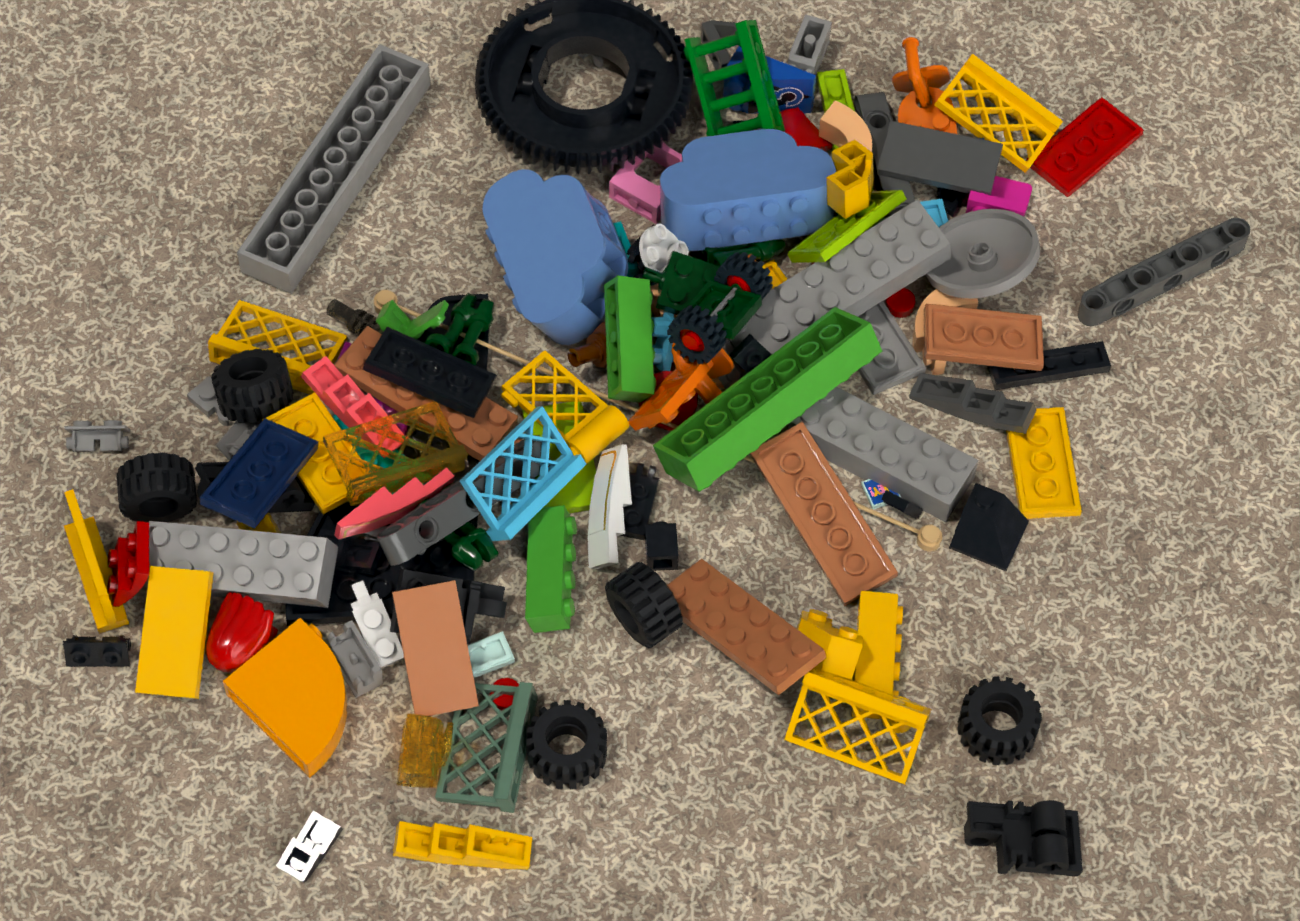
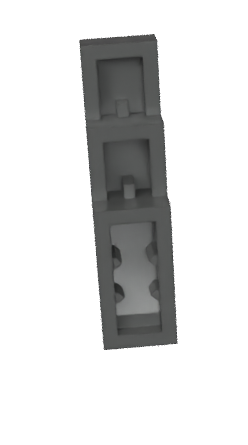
M925 373L919 374L909 394L910 399L949 415L989 427L1026 434L1036 412L1034 403L1006 399L1002 391L976 388L973 380Z

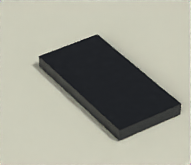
M386 327L363 366V370L472 418H475L497 377L494 373L389 327Z

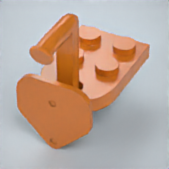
M914 37L904 39L902 46L905 49L907 71L899 72L892 77L895 90L909 93L899 106L898 122L958 134L957 122L934 105L944 92L939 88L951 80L948 68L943 65L920 68L918 39ZM947 97L945 101L954 107L950 97Z
M673 343L672 355L676 369L663 380L654 391V395L649 397L629 419L630 426L636 431L645 427L651 429L661 422L669 423L678 415L679 411L677 409L679 406L688 402L696 392L706 404L720 395L722 391L712 379L729 374L734 369V363L725 350L721 348L710 362L705 363L704 361L703 364H698L697 360L694 363L690 362L688 356L685 358L681 357L682 352L680 350L675 351L673 349L675 343Z

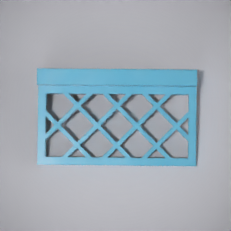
M539 406L460 480V483L490 528L486 532L492 541L511 540L586 465V462L581 454L573 455L543 406ZM537 419L543 425L542 437L533 435V426ZM517 438L524 439L523 455L514 454V442ZM532 440L542 442L541 459L531 457ZM550 443L555 444L562 454L556 461L549 460ZM498 456L505 457L504 474L494 473L495 459ZM513 459L523 460L522 477L512 476ZM531 462L540 463V476L536 480L530 479ZM479 475L486 476L485 493L478 492L472 482ZM494 478L504 479L502 496L493 495ZM512 481L521 482V494L518 498H511ZM492 499L502 501L501 515L497 518L491 511Z

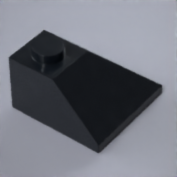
M975 483L961 514L949 549L1007 571L1029 520L1005 494Z

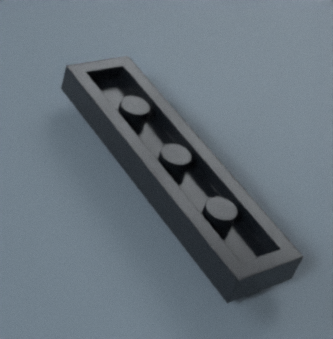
M1103 341L1043 350L1044 367L1042 371L987 366L994 390L1106 373L1111 368Z

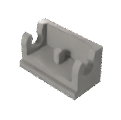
M351 620L344 624V632L336 637L333 632H330L328 643L329 648L340 665L343 678L355 698L383 685L384 682L382 669Z

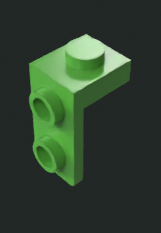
M390 300L383 305L376 322L383 332L386 327H389L417 340L424 333V330L429 327L434 329L445 320L446 316L444 314L449 304L444 300L411 321L396 303Z

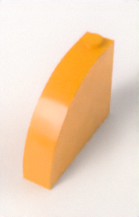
M299 618L224 679L223 685L226 695L310 778L328 761L338 746L346 724L347 697L340 665L329 646L323 641V635L314 624L307 625Z

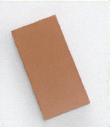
M926 303L924 307L925 359L1042 371L1044 367L1042 316Z
M456 580L392 592L415 718L478 707Z

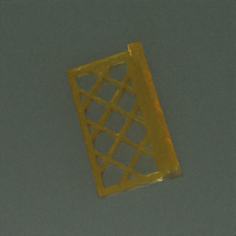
M435 401L323 436V442L347 489L346 497L351 506L363 503L383 486L390 493H394L414 477L421 483H425L433 479L446 467L452 474L462 471L468 456L464 445L458 444L445 416ZM431 412L437 420L434 427L418 422L421 415ZM400 422L410 426L407 435L404 436L391 431L392 424ZM414 428L431 434L427 444L410 438ZM372 431L382 435L379 444L375 445L363 440L364 433ZM436 436L446 440L450 448L439 450L430 445ZM386 437L403 443L398 453L382 447ZM344 440L354 445L350 454L337 450L334 443ZM407 445L423 451L421 457L411 459L402 454ZM358 446L374 452L370 462L354 456ZM378 454L395 460L393 465L388 468L380 467L374 463ZM351 463L366 469L364 475L351 479L347 471L349 464Z

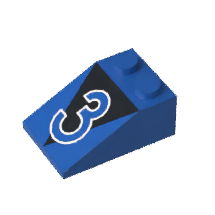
M740 46L736 49L727 66L743 61L744 55ZM766 56L780 112L799 108L803 113H811L814 103L816 75ZM743 73L724 79L723 97L750 90L751 82L749 75ZM754 101L730 107L734 111L740 110L747 114H759Z

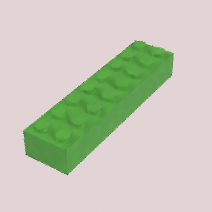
M834 307L655 443L653 445L654 450L666 474L698 492L711 486L713 481L726 471L733 469L739 461L756 451L761 444L773 435L778 434L792 420L803 415L805 410L818 400L825 398L831 390L840 383L847 381L853 373L862 366L869 364L875 356L882 352L871 323L839 308Z

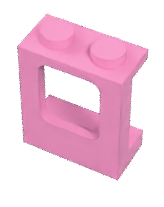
M664 142L661 149L654 146L653 155L645 151V158L648 157L666 168L682 162V154L669 148ZM635 156L634 165L627 160L624 163V168H620L609 181V198L657 224L661 219L660 186L651 183L634 172L644 161Z

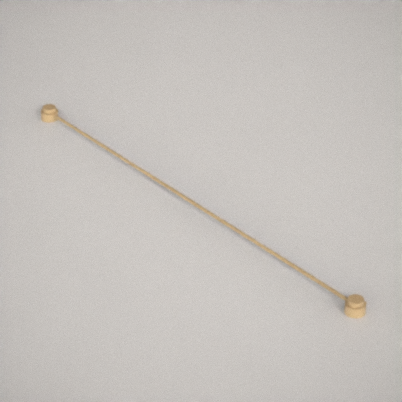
M381 290L374 297V309L377 314L380 313L384 304L393 300L403 312L415 317L421 315L398 305L397 296L390 290ZM442 323L438 326L445 330L449 328V326ZM461 332L460 336L465 338L466 334ZM479 339L476 341L477 344L526 365L530 362ZM542 366L537 368V370L553 376V371ZM588 387L593 393L635 412L639 409L620 400L608 399V395ZM671 422L665 424L674 429L678 427V425ZM748 455L745 458H743L752 463H755L752 457ZM854 502L856 507L917 533V544L922 550L930 552L940 547L942 532L938 527L925 525L919 530Z

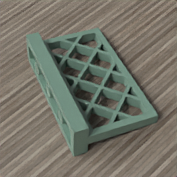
M520 682L519 687L475 683L476 693H480L485 700L480 702L478 707L465 709V714H463L464 709L454 711L435 798L437 801L499 807L502 812L514 813L527 754L526 732L527 728L531 727L530 720L535 715L538 696L532 683ZM502 694L514 696L512 705L502 712L493 703V700ZM490 705L497 715L482 725L475 715ZM472 718L479 728L463 738L459 732L460 725ZM503 721L507 726V731L503 736L494 740L487 731ZM484 734L491 744L476 754L469 744ZM466 747L472 757L457 767L452 761L453 756ZM494 750H497L501 756L500 762L488 770L481 760ZM478 763L485 773L469 783L462 773ZM459 776L466 786L457 793H447V783ZM490 779L495 785L493 796L478 795L475 789Z

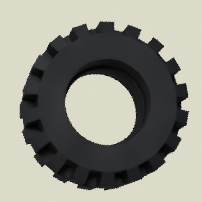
M254 349L250 351L245 350L238 354L235 353L230 358L221 361V365L215 367L214 373L211 376L221 414L230 421L255 423L289 406V403L293 400L294 392L286 361L278 352L273 353V350Z
M161 452L134 457V459L124 462V465L120 466L116 473L119 510L124 517L130 518L134 522H172L190 514L197 506L194 466L185 457Z
M636 562L606 583V596L616 618L628 634L646 648H652L682 627L683 618L681 610L673 593L663 579L646 564Z
M997 676L992 677L991 682H988L985 678L979 682L978 687L973 685L963 699L958 718V735H962L960 741L963 747L970 745L968 753L972 756L978 753L980 755L979 761L986 763L988 758L993 760L992 765H1000L1001 760H1005L1006 765L1012 764L1015 757L1018 760L1024 758L1026 752L1031 751L1036 741L1042 720V713H1039L1040 703L1039 701H1033L1035 694L1032 690L1027 692L1024 690L1025 684L1021 682L1018 685L1012 683L1013 678L1006 677L1005 681H1000V677ZM990 711H1001L1011 716L1017 726L1010 730H997L989 726L982 715Z
M564 700V705H558L556 701L550 703V709L548 710L545 707L539 710V717L535 715L530 720L531 727H528L526 732V747L529 766L533 768V773L537 778L543 775L544 784L550 786L551 782H555L556 789L562 790L563 784H569L570 790L577 789L578 782L585 786L589 784V776L594 779L597 778L599 768L603 769L606 763L607 731L604 728V721L600 716L596 717L594 709L590 707L585 710L584 703L577 702L575 706L571 705V700ZM561 735H574L585 743L580 751L569 755L559 754L549 747V743Z

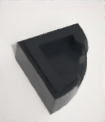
M940 187L937 189V199L943 200L946 213L953 217L965 198L966 193Z
M888 490L885 491L882 497L884 503L915 519H919L923 511L919 506Z

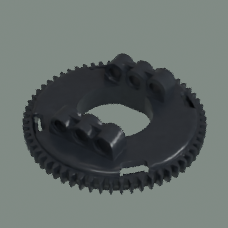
M535 0V5L533 6L526 3L524 11L517 8L516 16L511 13L508 14L507 21L501 20L500 28L494 27L493 34L488 35L487 42L483 43V50L479 53L475 72L476 100H478V109H481V116L485 117L486 126L491 125V133H497L498 141L505 139L506 148L513 145L514 154L522 150V159L525 160L531 155L532 164L542 160L543 168H546L549 163H552L554 171H557L561 165L564 166L565 173H568L570 167H575L576 174L580 173L581 168H586L587 173L591 174L592 167H597L599 173H602L603 166H608L609 170L613 171L614 164L616 163L621 168H624V161L626 160L634 165L635 156L644 160L645 151L653 155L654 146L661 149L663 140L669 142L670 134H676L677 126H682V118H686L687 110H689L690 101L692 100V67L685 56V44L681 43L679 35H675V29L669 28L668 21L661 22L660 14L653 16L651 8L644 11L643 3L636 7L634 6V0H630L628 3L624 0H545L543 2ZM551 14V23L543 25L533 31L525 30V24H528L530 26L542 19L550 17ZM658 41L667 55L673 54L672 61L664 60L653 44ZM575 54H593L607 58L618 65L627 77L622 93L617 99L605 106L594 109H574L563 106L552 100L544 92L543 88L544 84L548 82L551 65L561 58Z

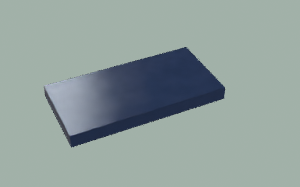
M264 418L200 496V505L255 529L317 451L318 441Z

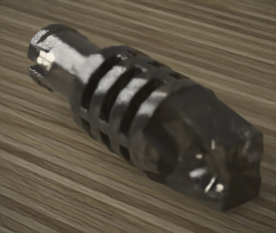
M333 299L328 305L327 315L345 324L348 331L357 337L367 326L383 334L379 324L376 322L377 317L367 313L365 310H354L337 299Z

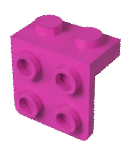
M995 176L991 195L970 191L966 213L983 209H1002L1025 217L1032 193V186L1028 183Z

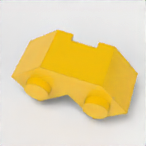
M856 140L832 151V160L836 172L826 177L827 205L845 219L869 207L874 182L873 153Z
M810 609L807 612L802 610L796 629L822 647L826 658L816 665L815 668L852 680L862 649L863 636L858 635V631L850 627L840 626V629L833 628L832 619L827 618L828 615L822 611Z

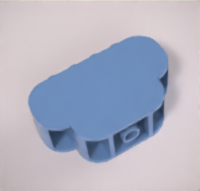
M760 129L695 139L684 147L682 162L669 166L660 176L661 224L672 232L679 241L685 242L689 251L705 250L706 247L720 248L811 235L835 217V210L827 205L826 177L836 172L834 162L827 152L812 146H797L792 136L776 129Z
M523 169L514 171L494 183L486 193L483 201V215L488 226L485 231L489 240L496 246L497 251L494 252V255L500 266L504 267L506 274L503 275V278L508 288L514 293L515 298L512 299L516 310L554 342L561 345H571L580 342L591 335L605 320L604 284L617 275L627 277L628 259L607 208L598 199L590 195L576 178L570 175H557L544 181L536 172Z

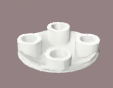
M663 224L649 227L641 235L639 242L640 256L644 266L663 272L667 267L672 251L687 256L689 254L687 244L679 241Z

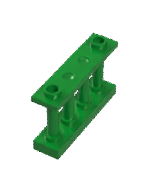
M744 20L735 23L737 29L735 34L702 44L700 37L684 39L686 44L684 48L685 56L688 62L691 63L708 128L706 131L707 137L756 129L785 131L756 20ZM736 45L742 48L744 55L742 62L709 72L705 55ZM743 73L749 75L751 82L750 90L716 99L713 82ZM750 101L756 103L759 112L756 118L724 127L720 110Z

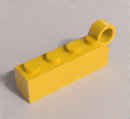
M861 591L858 603L857 631L858 635L863 636V645L854 671V681L910 701L905 697L899 696V691L893 690V681H899L900 662H895V652L900 653L902 634H896V626L902 625L903 606H898V594ZM852 708L851 717H855L856 714ZM859 708L861 714L866 712V710ZM874 713L864 717L871 719H882L880 715ZM889 719L891 724L897 723L896 721ZM904 724L894 730L896 733H904L911 727Z

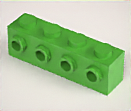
M617 275L604 284L608 399L641 403L654 395L656 388V378L653 375L655 350L652 347L654 322L651 319L653 294L650 291V280Z
M565 505L542 508L528 522L525 619L534 633L570 629L571 617L575 615V605L571 598V589H575L576 585L575 575L572 570V562L576 561V549L572 543V538L577 533L575 517L570 516Z

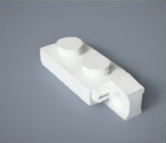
M363 580L351 585L358 600L351 603L353 615L365 643L380 668L404 659L403 649L396 633L390 632L391 620L382 599H379L377 593L369 596Z

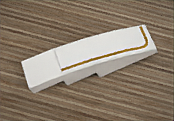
M625 444L602 451L594 477L588 524L589 568L600 569L619 563L616 536L625 534L623 507L632 505L627 445Z

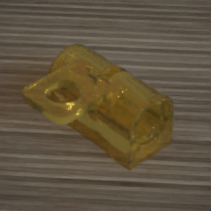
M407 713L402 729L396 785L432 788L438 784L439 768L445 766L451 750L453 722H448L443 734L444 723L440 719Z

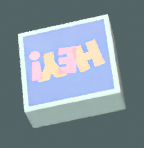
M871 479L861 482L872 509L888 505L882 500L886 490L901 497L900 494Z

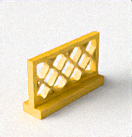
M973 53L934 104L976 137L1002 143L1001 155L1025 173L1063 122V120ZM960 79L971 86L973 90H963ZM947 97H957L960 107L954 108L945 99ZM965 97H975L978 107H967ZM983 97L994 103L996 107H985ZM970 114H980L983 125L974 123L971 120ZM988 114H998L1001 124H990ZM1006 114L1018 121V124H1008ZM993 131H1003L1006 142H1000L994 138ZM1011 131H1021L1023 141H1013ZM1028 131L1034 133L1042 141H1031ZM1016 148H1026L1029 159L1025 161L1017 155Z
M239 300L218 334L213 333L208 340L209 361L221 365L220 362L230 358L231 355L245 350L260 349L252 345L267 341L270 347L267 349L273 350V353L278 352L280 354L294 350L297 357L290 359L282 356L287 364L292 387L295 390L312 394L314 391L301 377L302 373L312 366L307 364V362L327 356L334 365L345 341L347 342V335ZM243 311L254 315L255 319L241 323L239 316ZM277 322L281 324L282 328L267 331L265 324ZM260 327L261 334L251 337L247 336L245 330ZM304 331L308 333L309 337L295 340L292 333ZM240 332L243 339L236 341L226 336ZM284 335L287 336L288 343L278 346L274 345L272 339ZM331 340L336 342L333 347L322 350L319 342ZM314 344L316 352L302 355L299 348Z
M74 490L66 491L64 493L74 523L64 525L98 632L100 634L128 625L129 621L124 606L112 607V594L107 592L109 575H112V570L108 568V558L94 516L83 519Z
M815 667L806 673L784 740L905 784L932 709L862 683L820 671ZM808 690L820 693L826 705L811 712L805 700ZM829 697L836 699V701L831 702ZM844 702L852 706L856 716L841 723L834 706ZM802 708H803L804 711H805V713H806V715H803V716L800 717V714H801V711H802ZM859 708L866 710V712L861 714ZM828 709L836 726L821 732L814 715ZM874 713L882 717L886 728L871 734L864 717ZM809 719L816 735L807 739L794 735L797 723ZM889 719L894 720L897 723L891 724ZM859 720L866 737L851 743L844 727ZM904 724L917 729L914 739L901 745L894 730ZM839 730L846 746L838 750L830 748L824 738L825 735ZM889 731L896 748L881 754L874 738ZM816 739H819V741H820L821 744L816 743V742H813V741L816 740ZM866 741L870 742L877 756L868 761L859 759L854 749L855 746ZM911 746L910 751H909V754H908V757H907V755H906L904 749H906V748H908V747ZM849 750L851 755L843 752ZM899 752L905 763L902 774L889 770L884 758ZM879 761V763H880L881 766H878V765L873 764V763Z

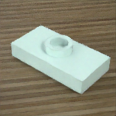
M503 631L468 644L474 678L515 663V658Z

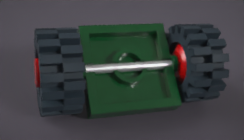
M735 252L725 260L716 271L714 281L709 280L668 326L667 335H670L668 340L670 343H675L673 347L675 351L680 350L682 352L681 357L685 358L688 356L689 361L692 363L697 360L698 364H703L704 361L708 363L724 346L726 338L731 340L735 338L762 306V300L772 289L773 285L770 284L773 281L772 276H767L770 271L768 268H762L765 263L761 260L757 263L755 261L756 256L754 255L748 258L747 252H742L741 254Z

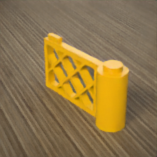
M546 350L502 385L503 393L501 397L513 408L519 405L525 412L530 414L535 409V401H552L553 413L547 414L553 420L555 426L556 420H574V427L568 433L564 434L559 429L558 431L573 455L581 454L586 465L629 429L627 418L617 407L613 405L608 406ZM546 362L553 369V376H535V372L541 364ZM519 383H532V394H519L513 388ZM535 383H553V394H535ZM557 383L571 384L575 388V394H556ZM556 402H574V413H556ZM578 402H591L597 408L591 413H578ZM537 419L536 421L543 427L540 420Z

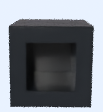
M658 521L653 524H645L646 564L654 571L678 570L679 555L676 523Z

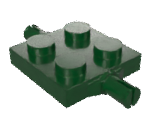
M672 251L667 267L663 272L645 267L642 279H648L658 284L659 295L655 308L678 315L709 280L714 281L719 266Z

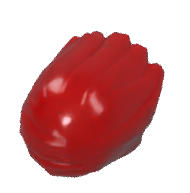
M229 592L218 610L207 638L205 653L209 663L218 671L233 673L276 637L278 629L272 626L274 613L270 609L264 610L263 604L258 601L255 602L252 597L247 595L243 597L240 593Z

